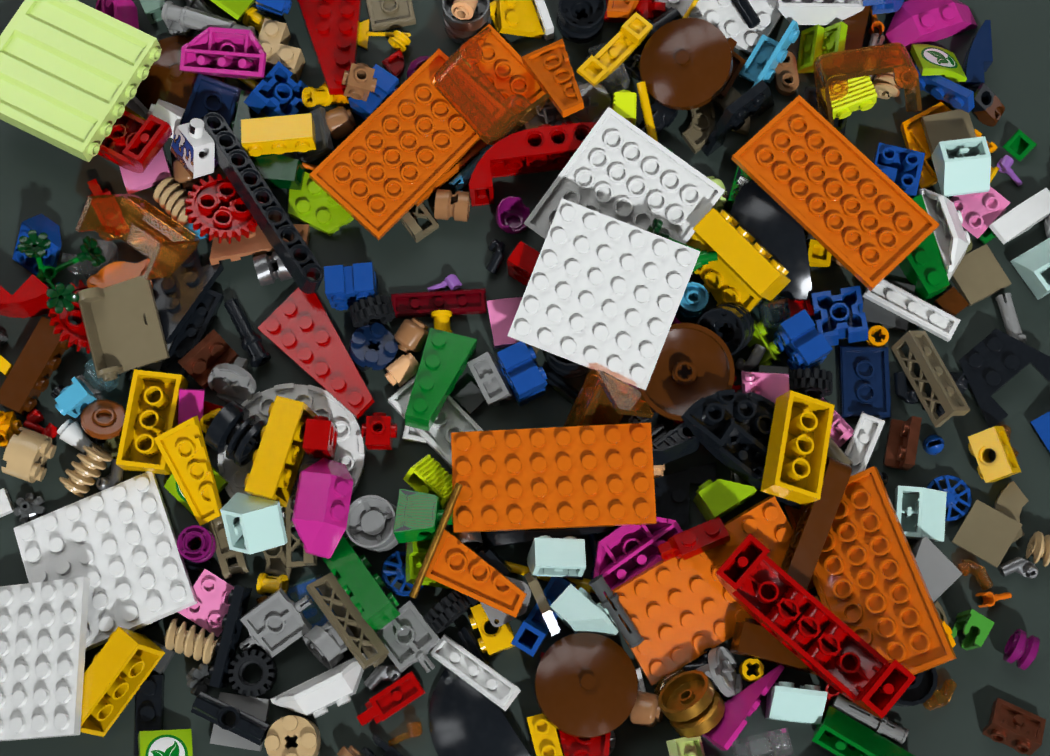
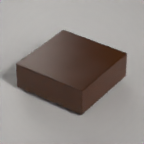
M954 286L934 301V304L939 309L953 316H956L969 305Z

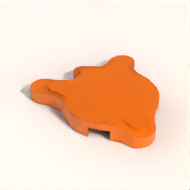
M147 258L138 263L126 261L113 262L90 276L86 284L88 288H106L145 274L149 275L156 270L157 265L152 258Z

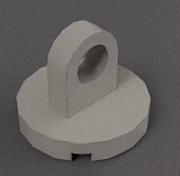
M578 81L577 84L583 99L584 109L568 117L574 123L597 122L605 110L610 107L611 97L605 87L600 84L593 86L590 83L583 84Z
M237 357L233 364L222 363L212 368L208 377V384L212 391L214 389L217 392V396L226 402L236 401L239 404H242L247 399L248 401L252 399L257 386L254 378L247 371L248 359Z
M723 646L709 650L708 664L696 670L706 674L711 679L714 689H719L728 698L734 697L742 691V676L740 673H736L735 668L738 666L731 652Z

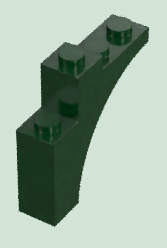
M241 90L240 98L236 101V117L231 124V130L240 144L241 119L256 118V112L244 103L251 93L245 90ZM266 154L258 157L249 156L269 188L301 190L305 168L299 159L278 154Z

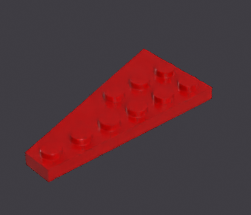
M297 0L329 94L344 95L346 86L342 84L344 71L350 70L351 63L356 64L362 0Z

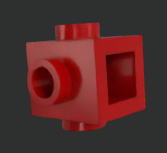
M373 413V416H366V423H362L361 433L362 438H365L367 449L392 450L393 438H397V423H393L391 416H387V413Z

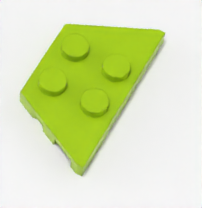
M305 171L301 190L289 189L288 214L290 217L309 224V226L331 236L341 226L353 221L354 218L309 177L310 173Z

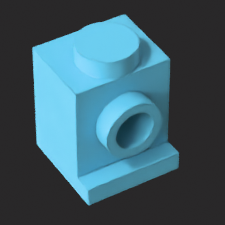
M74 376L71 379L73 384L63 388L60 391V395L54 400L57 402L55 404L56 409L62 415L68 414L73 418H77L89 403L98 399L83 381Z

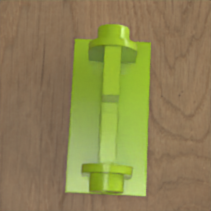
M754 320L755 331L748 347L759 344L767 349L759 365L771 366V360L773 359L780 362L778 347L773 341L770 343L765 336L768 334L767 329L761 321L757 323Z

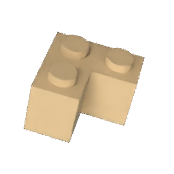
M265 18L258 36V41L266 52L265 73L268 74L279 61L293 73L290 78L299 81L306 62L302 50L288 46L291 35L287 23Z

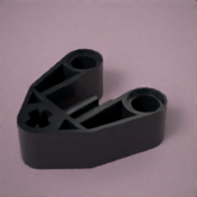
M642 400L629 419L628 424L651 422L653 465H663L698 450L700 441L690 431L685 422L681 423L674 430L667 432L665 426L660 424L664 417L653 411Z

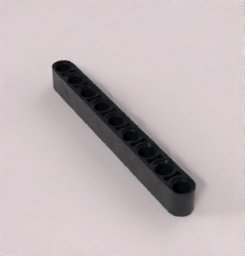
M215 112L206 114L203 119L204 129L214 140V158L299 289L307 294L315 293L324 277L322 267L225 119Z

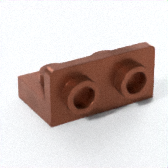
M213 329L178 363L205 389L209 386L208 377L212 368L222 363L232 364L239 355Z
M911 416L907 421L897 419L890 421L884 466L908 471L915 465L922 418Z
M997 698L993 702L989 723L983 729L982 734L995 742L1003 743L1015 749L1021 754L1032 755L1042 745L1046 719Z

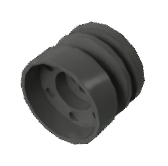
M442 0L445 31L448 37L454 42L464 45L488 24L491 25L490 0H478L473 17L469 20L457 19L452 14L451 7L454 0Z

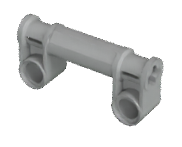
M169 0L163 5L161 17L172 36L185 35L187 37L192 29L203 32L208 27L252 30L258 39L254 26H242L234 20L200 11L189 6L181 7L174 5Z

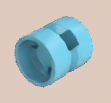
M689 282L676 312L677 315L685 321L698 320L704 314L708 304L709 295L707 289L700 283Z

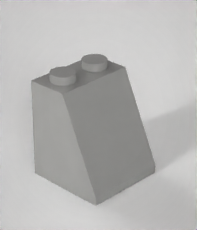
M925 536L914 542L910 548L934 602L963 573Z

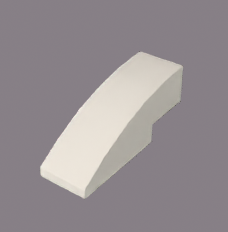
M1046 187L989 225V228L1003 245L1028 231L1035 224L1050 215V191Z

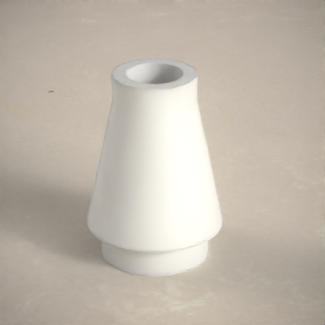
M68 419L57 430V433L60 435L59 439L80 450L83 454L86 453L82 448L84 445L93 446V442L77 421L74 422L72 419Z

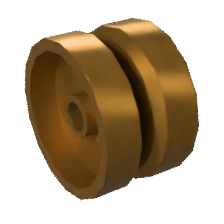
M691 670L676 675L666 683L658 697V704L662 712L670 720L676 732L686 738L699 737L708 733L720 722L725 711L724 700L714 689L708 676L702 671Z

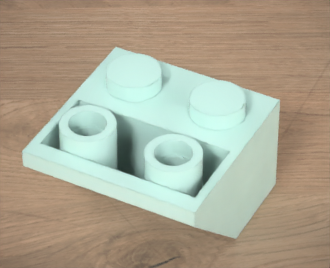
M985 136L940 141L937 144L931 158L943 196L982 193L990 190L991 154Z
M1050 238L1010 261L1038 300L1050 293Z
M900 485L895 488L894 510L907 539L919 540L926 536L930 541L944 542L947 492L924 487Z
M237 492L220 509L229 550L251 555L285 545L288 542L280 501Z
M547 535L534 538L527 557V565L531 576L582 578L586 569L585 539H577L573 536L552 538Z
M570 584L550 606L561 621L574 633H595L603 636H615L619 632L614 626V621L609 615L608 610L604 609L600 605L601 603L598 602L596 604L591 599V595L582 587L577 590Z
M779 681L767 693L765 719L819 725L822 721L828 692L820 691V686L805 684V686H800V688H794V683Z

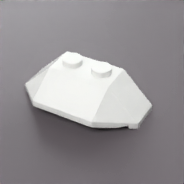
M775 0L778 10L787 21L791 23L794 20L798 25H833L863 11L865 8L863 0Z
M921 188L918 189L917 196L922 194L927 213L940 224L934 231V235L948 280L950 281L970 244V236L967 231L963 230L962 214L960 210H956L954 202L941 194Z
M354 657L270 700L272 704L306 716L313 715L314 718H317L329 712L327 707L335 703L339 707L352 700L350 696L356 694L364 670Z

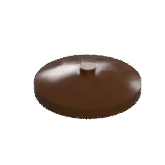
M698 18L674 20L659 28L645 44L640 58V75L642 82H646L648 93L661 105L675 110L695 109L711 102L727 85L733 68V55L725 35L712 23Z
M178 35L158 41L162 48L161 56L158 61L153 63L147 78L142 80L137 88L138 98L148 110L151 104L156 105L158 99L186 109L198 74L179 70L181 48L195 37ZM205 75L207 77L226 83V77Z
M693 323L672 324L646 390L638 388L639 393L646 404L659 415L670 420L684 422L681 416L693 403L702 397L705 398L713 395L717 391L732 389L735 368L731 352L716 333L704 326Z
M575 633L558 640L545 652L536 670L534 689L541 712L555 728L570 736L595 738L610 733L627 719L636 702L638 680L630 657L616 642L595 633Z

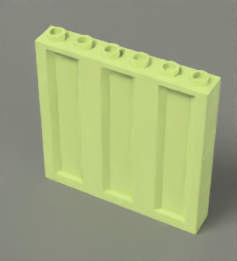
M24 0L0 35V119L89 163L92 157L98 154L100 145L105 137L111 134L114 123L123 115L129 100L135 97L138 86L142 80L147 78L153 63L160 58L162 48L157 38L80 1Z

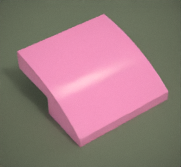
M164 147L161 148L143 173H135L119 166L126 191L129 195L156 186L167 177H172Z
M522 297L487 301L495 349L517 343L516 339L507 335Z

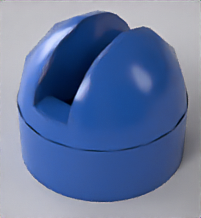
M930 435L924 440L923 448L926 453L937 455L944 448V440L938 435ZM931 442H939V444L935 446H929V443Z

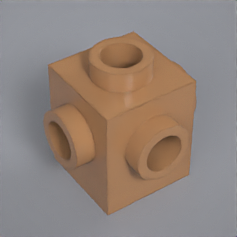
M351 63L350 70L344 71L342 84L346 85L344 96L367 102L369 93L375 92L377 78H373L375 69L370 68L364 63Z

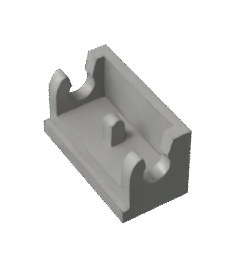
M487 351L467 362L488 405L498 406L500 401L504 399L510 400L515 397L495 357Z

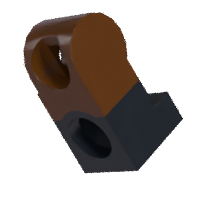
M985 83L968 85L967 89L974 92L975 107L972 111L977 115L978 120L982 124L990 127L995 126L1005 111L1004 105Z

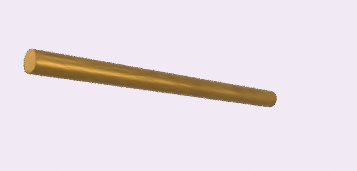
M456 483L411 589L409 596L416 599L459 497L463 487L459 483Z

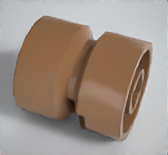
M437 189L434 207L435 219L449 220L450 217H453L455 221L468 222L471 201L470 192L456 191L455 194H452L451 190Z

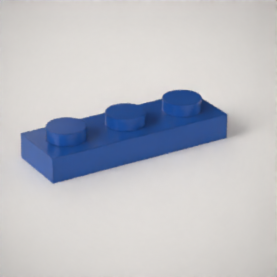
M917 65L911 69L912 85L916 89L923 90L933 95L936 99L943 100L954 108L962 109L968 113L975 107L973 91L941 75L921 76Z

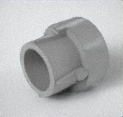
M329 621L323 626L315 625L303 636V641L311 653L328 669H332L344 658L343 653L348 648ZM347 626L346 632L348 633V635L355 637L352 631Z

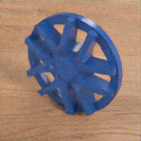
M942 475L933 479L926 488L931 489L935 483L939 491L947 492V515L945 521H955L962 518L969 511L972 503V495L968 485L962 479L952 475ZM944 479L947 488L942 489L938 481ZM949 479L957 481L958 483L951 488ZM961 484L965 490L957 494L955 489ZM967 493L968 500L966 502L959 497ZM957 502L966 506L963 511L956 506ZM952 509L959 513L957 516L950 517Z
M396 551L383 563L381 570L382 580L393 593L400 596H409L411 590L403 591L405 585L412 589L414 584L406 583V551ZM402 556L405 557V563L401 561ZM392 559H396V563L390 562ZM386 567L395 569V571L386 570ZM387 576L395 578L392 583L388 581ZM397 581L402 584L400 590L394 587ZM421 585L419 592L423 589L425 585Z

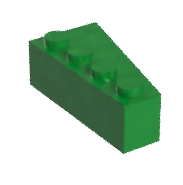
M922 194L912 198L927 212ZM933 232L899 264L910 285L915 286L916 295L924 301L942 294L950 285Z
M430 328L405 413L406 426L426 431L430 430L446 399L453 391L460 375L466 369L467 362L476 352L477 339Z
M343 535L330 559H322L334 576L338 578L337 581L341 587L350 595V600L360 611L363 619L377 632L400 615L396 608L400 604L391 592L388 595L384 592L382 587L385 586V583L377 573L375 575L371 574L368 568L372 565L364 554L358 556L355 551L358 547L357 544L352 542L348 536L345 538Z

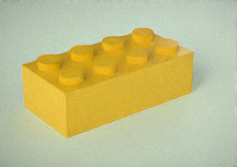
M712 208L693 230L760 296L772 301L791 282L786 276L789 271L775 259L770 260L772 255L763 246H760L757 242L753 244L756 239L740 225L736 227L739 222L723 209L719 212Z
M134 369L116 459L117 466L128 471L153 472L154 474L163 475L172 474L154 438L178 425L179 389H188L189 383L183 375Z
M792 390L776 398L761 492L802 505H808L820 500L835 405Z
M276 395L275 401L269 407L267 425L261 430V442L259 448L253 454V466L251 472L246 475L244 491L252 496L280 501L281 507H287L289 497L293 491L292 488L298 476V470L305 455L302 446L306 418L314 419V416H317V414L304 402Z
M118 626L109 636L107 643L101 651L94 656L92 663L84 673L81 733L104 737L166 653L146 635Z

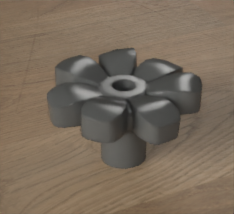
M26 493L25 499L19 497L16 500V504L19 507L13 510L14 515L21 516L19 520L23 524L39 517L38 514H45L46 508L41 506L45 500L41 496L35 498L33 493Z
M201 663L198 669L192 668L187 673V687L192 688V695L198 696L200 692L207 693V686H209L211 680L209 679L211 667L208 664Z

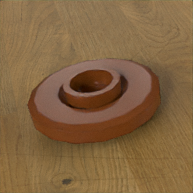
M94 401L83 409L80 416L81 427L85 433L93 438L101 440L112 439L122 433L126 411L123 406L115 401Z

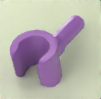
M1005 155L1003 158H1000L996 165L999 168L998 171L1009 175L1019 187L1023 182L1010 168L1014 160L1010 156Z
M450 274L441 283L430 286L427 289L429 292L448 286L450 290H457L462 286V283L456 275Z

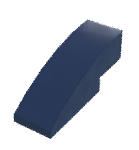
M985 20L965 55L962 69L967 80L966 82H960V85L965 88L968 85L985 83L984 72L988 70L993 62L990 20Z

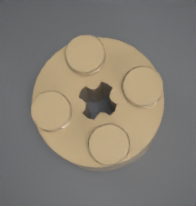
M20 427L18 430L21 433L19 435L13 434L5 449L2 460L7 461L6 468L2 466L1 470L5 474L30 483H34L36 480L41 482L47 472V468L44 466L48 458H53L56 452V445L52 444L51 437Z
M295 715L284 716L275 721L267 732L264 742L268 756H318L321 747L320 731L315 723L308 718ZM290 737H298L296 740L297 747L289 746L291 743Z

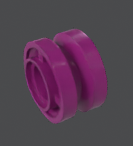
M189 526L178 536L177 549L179 553L192 562H205L216 551L217 542L215 536L202 526ZM201 538L202 544L200 548L193 550L192 544L194 540Z
M1017 629L1006 643L1003 660L1010 664L1016 661L1018 668L1026 670L1037 656L1040 639L1034 635L1027 638L1025 631Z

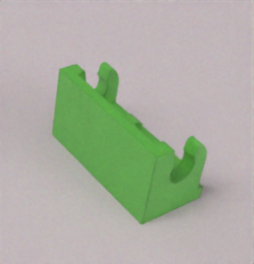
M969 609L957 614L955 617L957 621L952 628L951 635L955 638L957 632L962 630L965 638L962 640L961 647L966 651L982 647L995 622L977 611Z

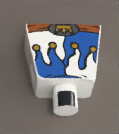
M193 118L189 123L177 126L170 147L171 152L193 179L214 173L215 143L204 129V121L199 118Z

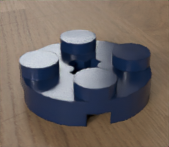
M380 323L359 327L354 331L350 339V356L356 364L363 368L367 366L373 367L372 370L385 369L393 362L398 351V344L394 336ZM375 344L378 347V351L369 349V345Z

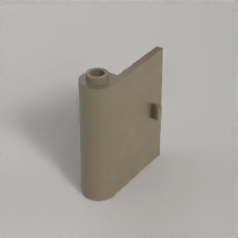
M148 274L106 288L93 287L76 293L79 295L78 303L97 378H103V381L115 380L118 378V374L170 358Z

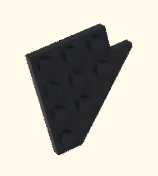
M197 249L155 261L157 268L149 274V278L153 283L152 290L166 344L172 343L204 298L208 289L211 288L224 269L221 261L216 265L202 266Z

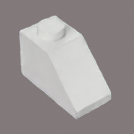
M158 99L156 105L151 104L147 117L151 114L167 122L172 129L170 138H173L176 127L181 123L185 109Z

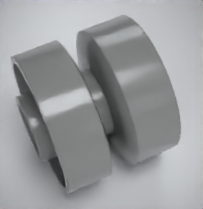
M366 495L356 499L349 508L346 534L352 542L369 551L386 552L391 550L398 544L393 533L397 507L376 495Z

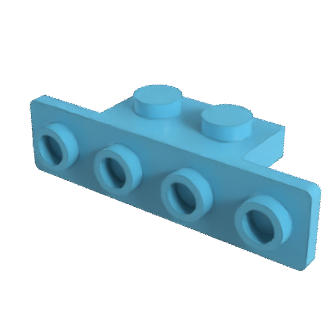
M792 20L779 42L762 34L741 69L740 77L754 83L753 86L761 80L766 84L770 83L775 76L777 65L785 60L789 45L795 43L799 36L798 23Z

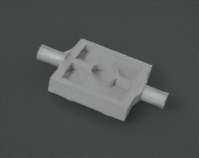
M282 588L274 592L241 617L240 620L248 629L250 637L239 643L240 648L246 651L257 644L271 658L311 630L312 626L303 616L302 610L313 604L312 599L305 595L295 603Z
M409 600L401 608L397 609L400 613L399 616L375 633L388 649L389 658L401 673L417 662L428 673L431 670L426 665V662L432 670L435 668V665L428 658L427 654L441 640Z

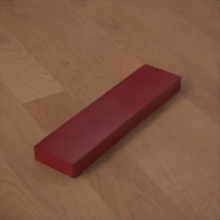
M485 288L391 294L395 318L431 317V312L436 310H449L452 312V315L487 313Z

